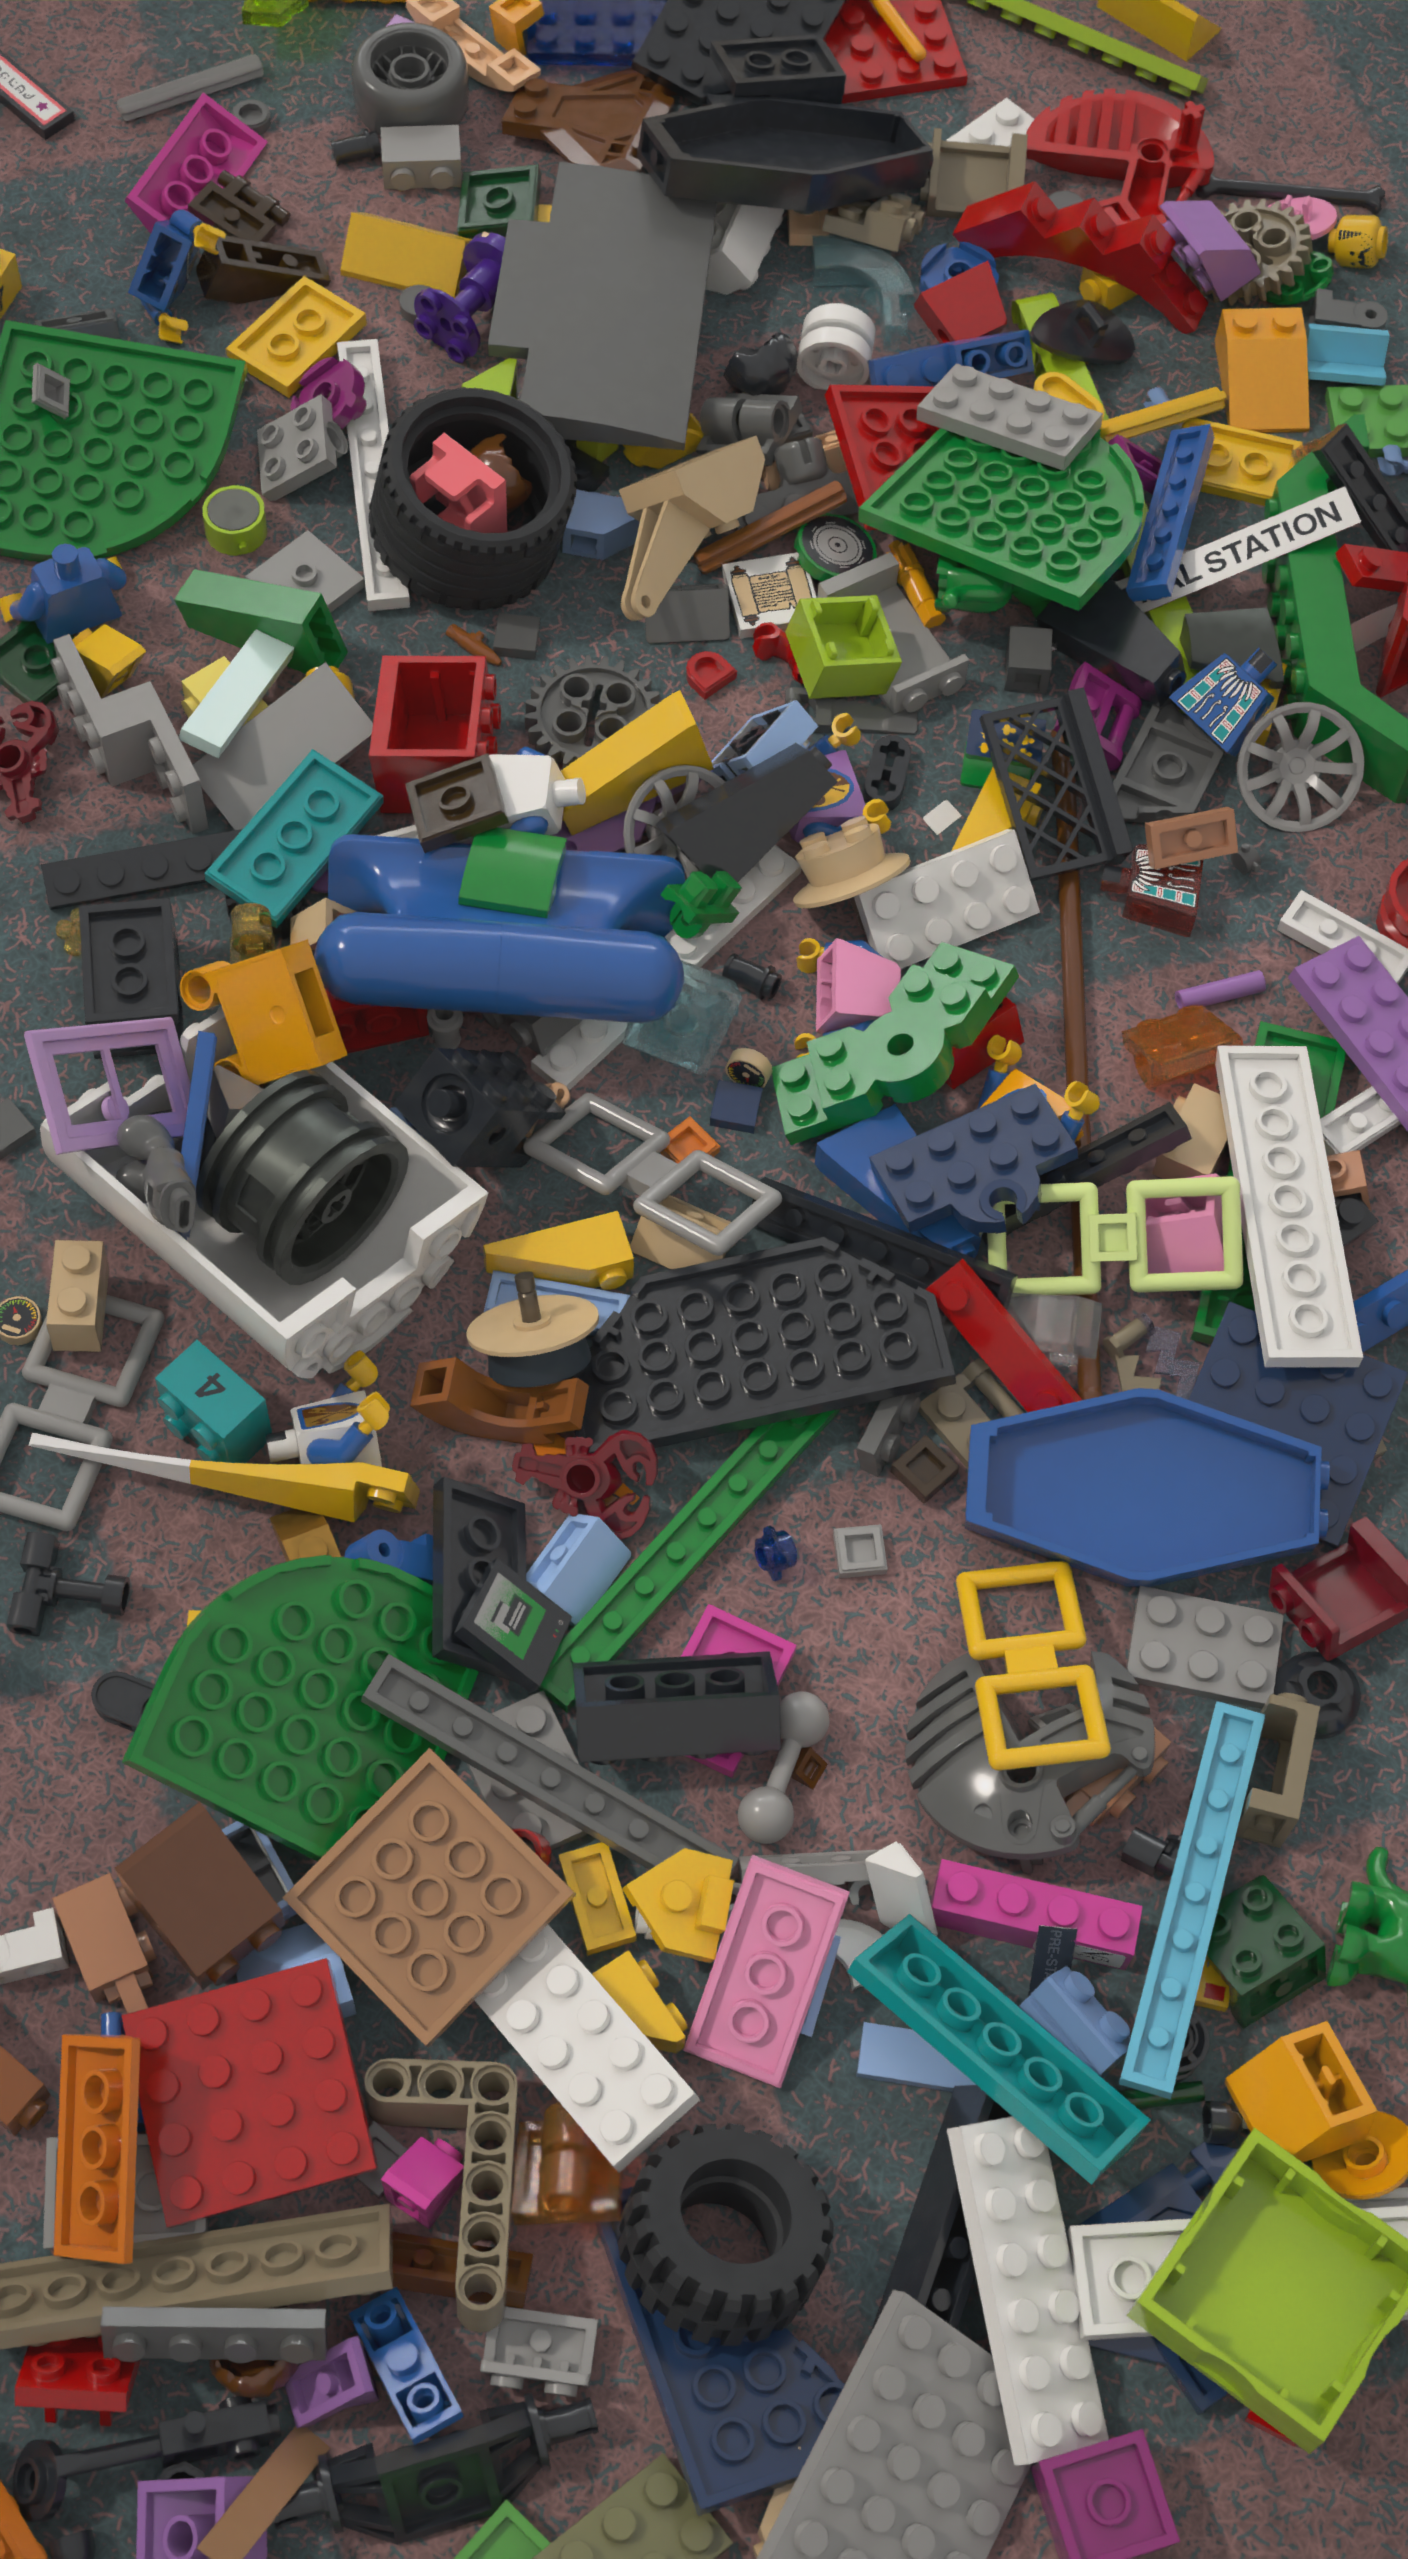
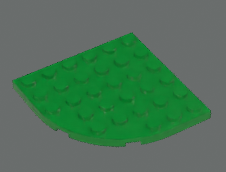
M5 320L0 337V556L44 562L52 559V551L56 546L71 544L76 549L82 547L89 548L95 559L105 558L136 548L173 526L204 495L224 460L248 372L246 361ZM38 363L70 380L69 415L67 418L64 419L32 403L33 365Z
M940 428L859 507L858 522L1079 611L1132 552L1142 527L1144 494L1139 474L1131 459L1117 443L1110 445L1100 437V429L1063 471Z
M322 1555L287 1561L250 1575L229 1587L211 1601L188 1625L174 1645L159 1675L121 1763L198 1802L200 1801L202 1804L318 1862L429 1748L442 1761H444L447 1751L361 1702L363 1694L388 1654L467 1700L479 1671L432 1657L433 1586L394 1566L365 1558L351 1559Z

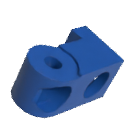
M376 1530L350 1544L345 1550V1558H365L394 1566L433 1586V1535L425 1533L408 1542L397 1540L392 1533L386 1530Z

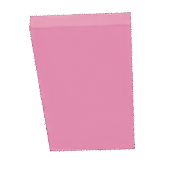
M752 1855L683 2051L781 2088L850 1891Z

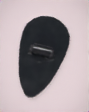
M1079 299L1069 301L1048 310L1038 318L1030 332L1031 340L1038 347L1064 358L1083 362L1121 364L1128 361L1135 350L1134 339L1121 319L1105 306L1091 300Z

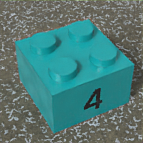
M194 1341L155 1377L160 1395L157 1401L165 1413L163 1418L164 1424L177 1438L183 1440L188 1436L199 1446L196 1451L203 1461L247 1463L267 1444L265 1434L272 1433L265 1398L200 1341Z

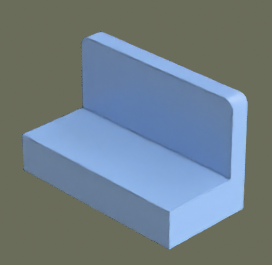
M569 1514L526 1573V1581L571 1615L572 1619L569 1625L574 1627L605 1594L630 1559L631 1551L599 1517L583 1514L572 1517Z

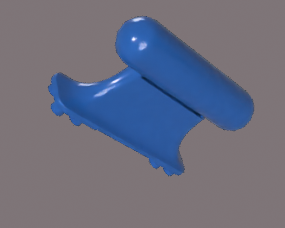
M349 834L337 838L331 845L328 866V899L356 911L339 915L324 929L317 940L314 954L315 962L324 988L334 999L354 1005L647 1023L663 1018L675 1007L680 997L685 981L683 964L678 952L665 938L673 930L672 925H670V912L675 902L665 900L660 895L668 884H684L686 881L683 866L672 857L566 850L557 877L556 895L548 918H541L458 904L461 883L472 844L453 843L424 853L419 839Z

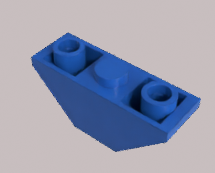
M397 2287L348 2313L414 2445L464 2417Z

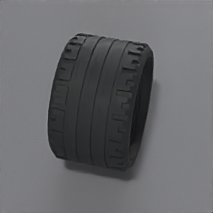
M466 387L452 390L446 389L438 393H431L426 398L413 402V406L407 407L402 411L401 416L397 417L393 422L392 429H389L369 507V531L371 538L374 539L373 545L376 552L380 553V559L383 564L390 569L389 572L394 577H397L406 588L413 590L415 594L425 597L436 604L439 603L450 608H461L462 610L477 609L480 611L489 608H501L505 604L510 605L517 602L519 598H525L530 594L531 590H536L540 586L541 581L547 577L550 568L554 564L576 497L577 475L575 474V462L571 459V451L565 445L562 435L556 431L555 426L550 421H547L541 413L535 411L528 404L493 390ZM444 433L469 452L484 439L504 434L507 436L503 441L505 455L512 459V466L519 471V474L525 480L532 482L533 490L525 501L532 516V521L517 530L506 533H481L462 529L442 520L427 509L418 499L409 477L432 458V442Z

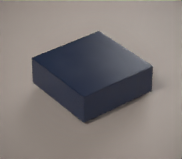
M718 1080L709 1126L754 1134L763 1088Z

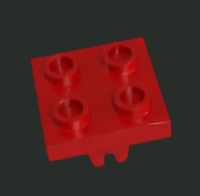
M102 2336L53 2341L41 2346L29 2345L15 2385V2406L44 2408L45 2423H57L58 2410L61 2409L99 2411L100 2426L111 2427L113 2413L127 2411L141 2360L126 2362L117 2358H104Z

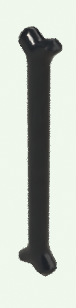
M1211 174L1208 184L1198 186L1195 191L1202 199L1215 194L1281 200L1285 199L1287 195H1291L1292 198L1310 196L1322 199L1330 204L1361 206L1369 210L1373 215H1377L1381 211L1380 201L1385 197V190L1378 185L1368 190L1225 179L1215 177L1213 174Z

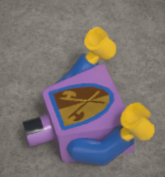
M848 713L839 714L834 718L831 727L834 733L832 736L824 735L807 749L810 751L813 747H816L832 763L828 771L838 782L789 830L792 839L797 843H800V840L818 832H824L825 836L841 831V825L844 822L859 816H866L868 824H878L881 834L886 833L890 829L891 821L886 815L889 808L881 799H873L865 804L846 750L839 751L838 747L841 744L853 746L861 738V731L857 726L843 733L854 722Z

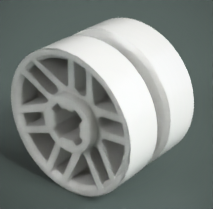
M825 304L811 310L803 323L797 356V371L800 377L811 387L827 390L830 384L863 385L869 376L868 360L872 359L876 335L872 320L861 310L846 304Z

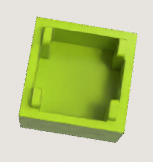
M878 596L799 599L785 633L809 699L887 694L902 664V660Z

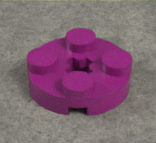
M334 357L325 358L313 365L303 375L299 383L304 388L300 393L299 399L293 395L291 401L292 411L322 394L331 402L333 421L342 430L351 420L358 419L366 409L367 403L363 398L365 389L363 375L359 369L345 359L338 361Z

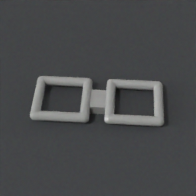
M592 1093L583 1094L564 1109L566 1114L561 1120L549 1121L530 1136L523 1145L525 1153L602 1195L611 1194L620 1185L639 1195L633 1204L637 1214L716 1256L727 1252L782 1202V1195L778 1190L701 1150L693 1151L680 1163L662 1156L659 1153L670 1143V1136L667 1132ZM589 1113L645 1141L605 1175L550 1146L552 1142ZM699 1170L756 1200L717 1235L660 1205L664 1199Z
M107 1295L105 1314L142 1324L116 1386L45 1366L53 1349L46 1326V1315L22 1368V1376L27 1381L47 1386L48 1389L39 1409L17 1403H10L4 1408L0 1417V1464L18 1424L85 1444L110 1448L113 1441L111 1432L88 1423L97 1401L116 1407L128 1405L165 1321L164 1313L159 1309ZM83 1459L62 1510L0 1492V1512L62 1531H71L77 1525L103 1463Z

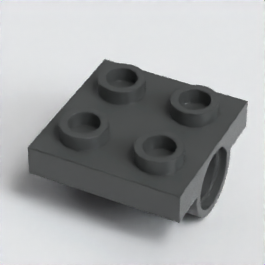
M727 393L725 398H707L703 403L700 414V425L704 436L696 448L698 456L757 435L765 457L764 465L772 466L775 460L774 452L776 448L784 444L803 410L799 396L764 394L753 396L742 393Z

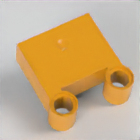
M308 939L233 964L226 961H216L188 971L180 981L181 997L191 1009L204 1011L218 1005L222 1006L238 1053L220 1059L214 1064V1067L220 1065L263 1088L269 1081L282 1078L293 1072L320 1067L347 1056Z

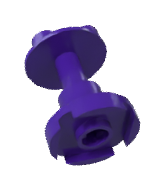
M482 233L477 234L464 248L463 261L468 274L460 281L459 287L461 292L455 298L441 290L427 288L421 290L414 300V309L417 315L413 322L415 330L424 339H431L434 343L443 347L448 356L457 363H463L468 357L474 356L480 348V334L472 316L478 310L481 312L489 311L495 304L506 239L496 233H490L487 237H482Z

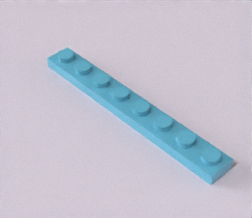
M1216 1701L1119 2085L1171 2099L1265 1714Z

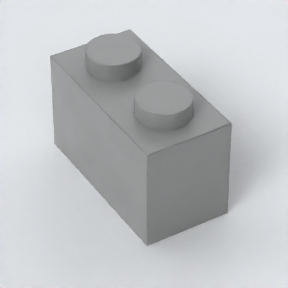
M459 125L381 127L384 189L405 191L412 188L447 189L449 187H461Z

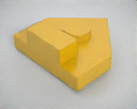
M684 1848L622 1888L632 1906H636L652 1931L650 1933L662 1952L706 1963H712L715 1960L719 1936L726 1928L734 1880H730L733 1860Z

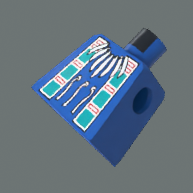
M1259 647L1242 666L1225 653L1173 692L1169 698L1227 753L1235 757L1240 752L1247 734L1263 718L1273 703L1274 697L1260 683L1278 664Z

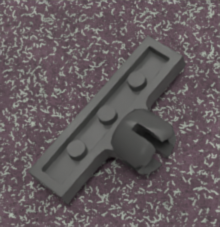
M818 437L804 438V440L792 441L779 446L774 452L780 477L779 487L773 491L757 494L753 512L739 517L740 526L733 530L735 532L833 481H838L843 486L847 495V502L827 513L845 516L859 512L848 471L833 473L828 468L823 444Z

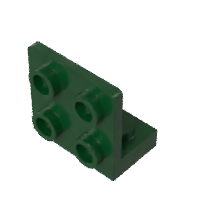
M1260 1875L1220 1899L1206 1960L1229 1986L1231 2013L1243 2029L1326 1978L1325 1943L1266 1876Z

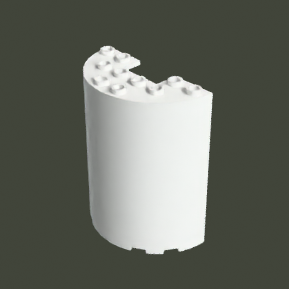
M222 1006L215 1014L201 1023L191 1024L181 1035L180 1047L190 1083L192 1080L198 1031L215 1033L217 1037L214 1064L220 1059L238 1053ZM330 1062L320 1067L309 1069L319 1073L329 1085H333L346 1097L348 1112L360 1122H377L390 1136L400 1141L407 1148L409 1161L406 1176L391 1207L363 1243L339 1265L316 1280L302 1285H289L276 1274L275 1270H272L259 1260L256 1243L243 1232L229 1233L214 1218L198 1207L197 1200L194 1224L191 1229L190 1238L187 1237V1240L175 1230L168 1229L156 1221L149 1212L147 1203L144 1204L115 1178L117 1171L123 1165L136 1160H142L128 1156L120 1146L56 1155L47 1119H45L40 1127L41 1142L44 1152L50 1161L282 1365L301 1378H313L321 1368L325 1369L329 1374L343 1368L350 1355L358 1350L364 1353L370 1351L412 1313L413 1310L409 1307L418 1298L422 1288L426 1285L433 1289L453 1264L454 1260L448 1255L458 1245L462 1236L465 1238L470 1237L488 1196V1192L459 1167H453L434 1146L335 1063ZM163 1075L153 1076L143 1088L129 1097H123L129 1106L128 1118L172 1109ZM276 1080L269 1081V1083L266 1086H264L263 1089L271 1085ZM108 1082L97 1089L91 1088L87 1090L77 1102L67 1107L72 1125L107 1121L102 1114L101 1104L104 1098L111 1096Z

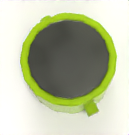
M232 485L218 488L206 498L202 506L206 538L211 547L220 553L238 556L252 553L264 543L267 536V521L264 502L258 493L244 486Z

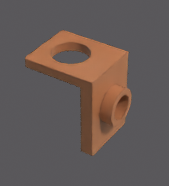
M1360 1150L1327 1156L1334 1197L1361 1193L1362 1201L1371 1211Z

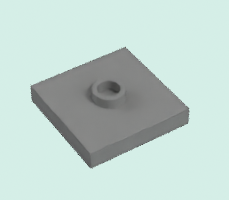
M308 530L246 575V579L322 593L330 613L365 587L364 577Z

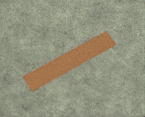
M295 2426L198 2545L197 2549L210 2559H244L317 2466L318 2455L327 2453L330 2447L307 2427L297 2429Z

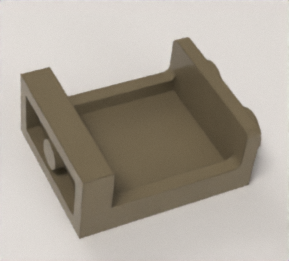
M934 128L932 142H927L933 149V165L931 170H929V177L926 179L925 187L920 189V201L927 202L926 216L960 219L968 205L1024 185L1028 134L1012 133L1010 146L943 141L941 140L942 129Z
M1293 1693L1271 1694L1260 1712L1265 1714L1260 1737L1276 1740L1279 1743L1275 1771L1270 1792L1252 1787L1246 1797L1236 1837L1281 1848L1299 1820L1320 1706L1307 1703V1700L1300 1695Z

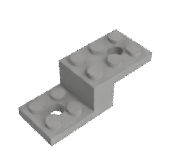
M70 634L54 639L57 658L51 659V664L60 684L57 686V690L66 710L72 709L76 716L72 720L80 741H88L91 750H88L89 757L97 775L105 773L111 787L154 772L161 789L169 788L173 796L169 798L177 821L180 823L186 820L192 835L209 829L200 779L151 681L101 699Z

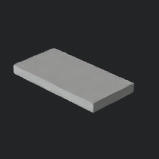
M325 662L242 726L219 758L207 753L194 763L193 767L200 779L201 787L234 830H239L249 823L312 749L335 764L340 765L371 741L373 723Z

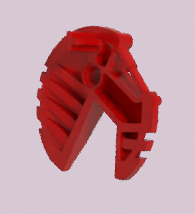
M1110 88L1104 89V93L1094 94V90L1083 91L1082 97L1072 100L1073 95L1064 97L1060 100V106L1051 112L1050 106L1044 109L1033 120L1026 131V134H1028L1027 159L1061 171L1124 181L1121 195L1098 201L1117 226L1154 214L1161 224L1165 223L1166 219L1160 205L1164 203L1166 190L1182 186L1180 189L1181 193L1176 201H1187L1188 198L1193 196L1198 186H1204L1210 182L1215 162L1210 142L1201 129L1205 107L1202 104L1195 106L1193 101H1188L1185 103L1184 109L1181 110L1161 98L1127 89L1125 94L1116 93V89Z

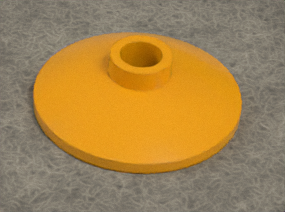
M1378 2111L1364 2141L1311 2159L1313 2169L1332 2190L1343 2198L1364 2200L1383 2196L1395 2190L1408 2178V2126L1399 2118Z

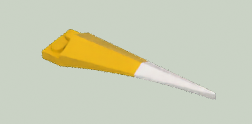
M32 1433L29 1446L349 1522L357 1520L366 1509L369 1499L374 1500L373 1506L376 1508L401 1513L403 1506L416 1509L420 1489L409 1473L363 1462L249 1464L189 1460L115 1450Z

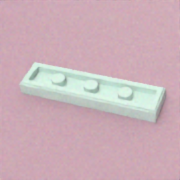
M256 629L183 725L179 736L180 741L219 758L290 662L294 647Z

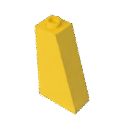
M680 690L666 697L561 770L565 780L581 778L586 790L584 804L566 806L563 809L562 821H565L572 836L626 811L637 789L649 777L660 770L679 765L702 767L709 771L714 770L698 726ZM686 776L673 777L664 782L669 790L686 783ZM654 788L647 794L643 802L658 796Z

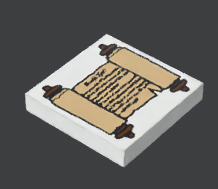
M798 552L722 564V575L725 585L728 587L729 600L740 639L753 637L755 629L761 623L772 622L783 631H786L799 599L817 598L810 574L801 567L797 560Z

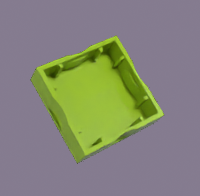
M1254 2127L1126 2316L1310 2454L1326 2440L1365 2378L1369 2362L1384 2337L1399 2324L1408 2310V2239L1373 2213L1356 2207L1343 2199L1328 2186L1318 2173Z

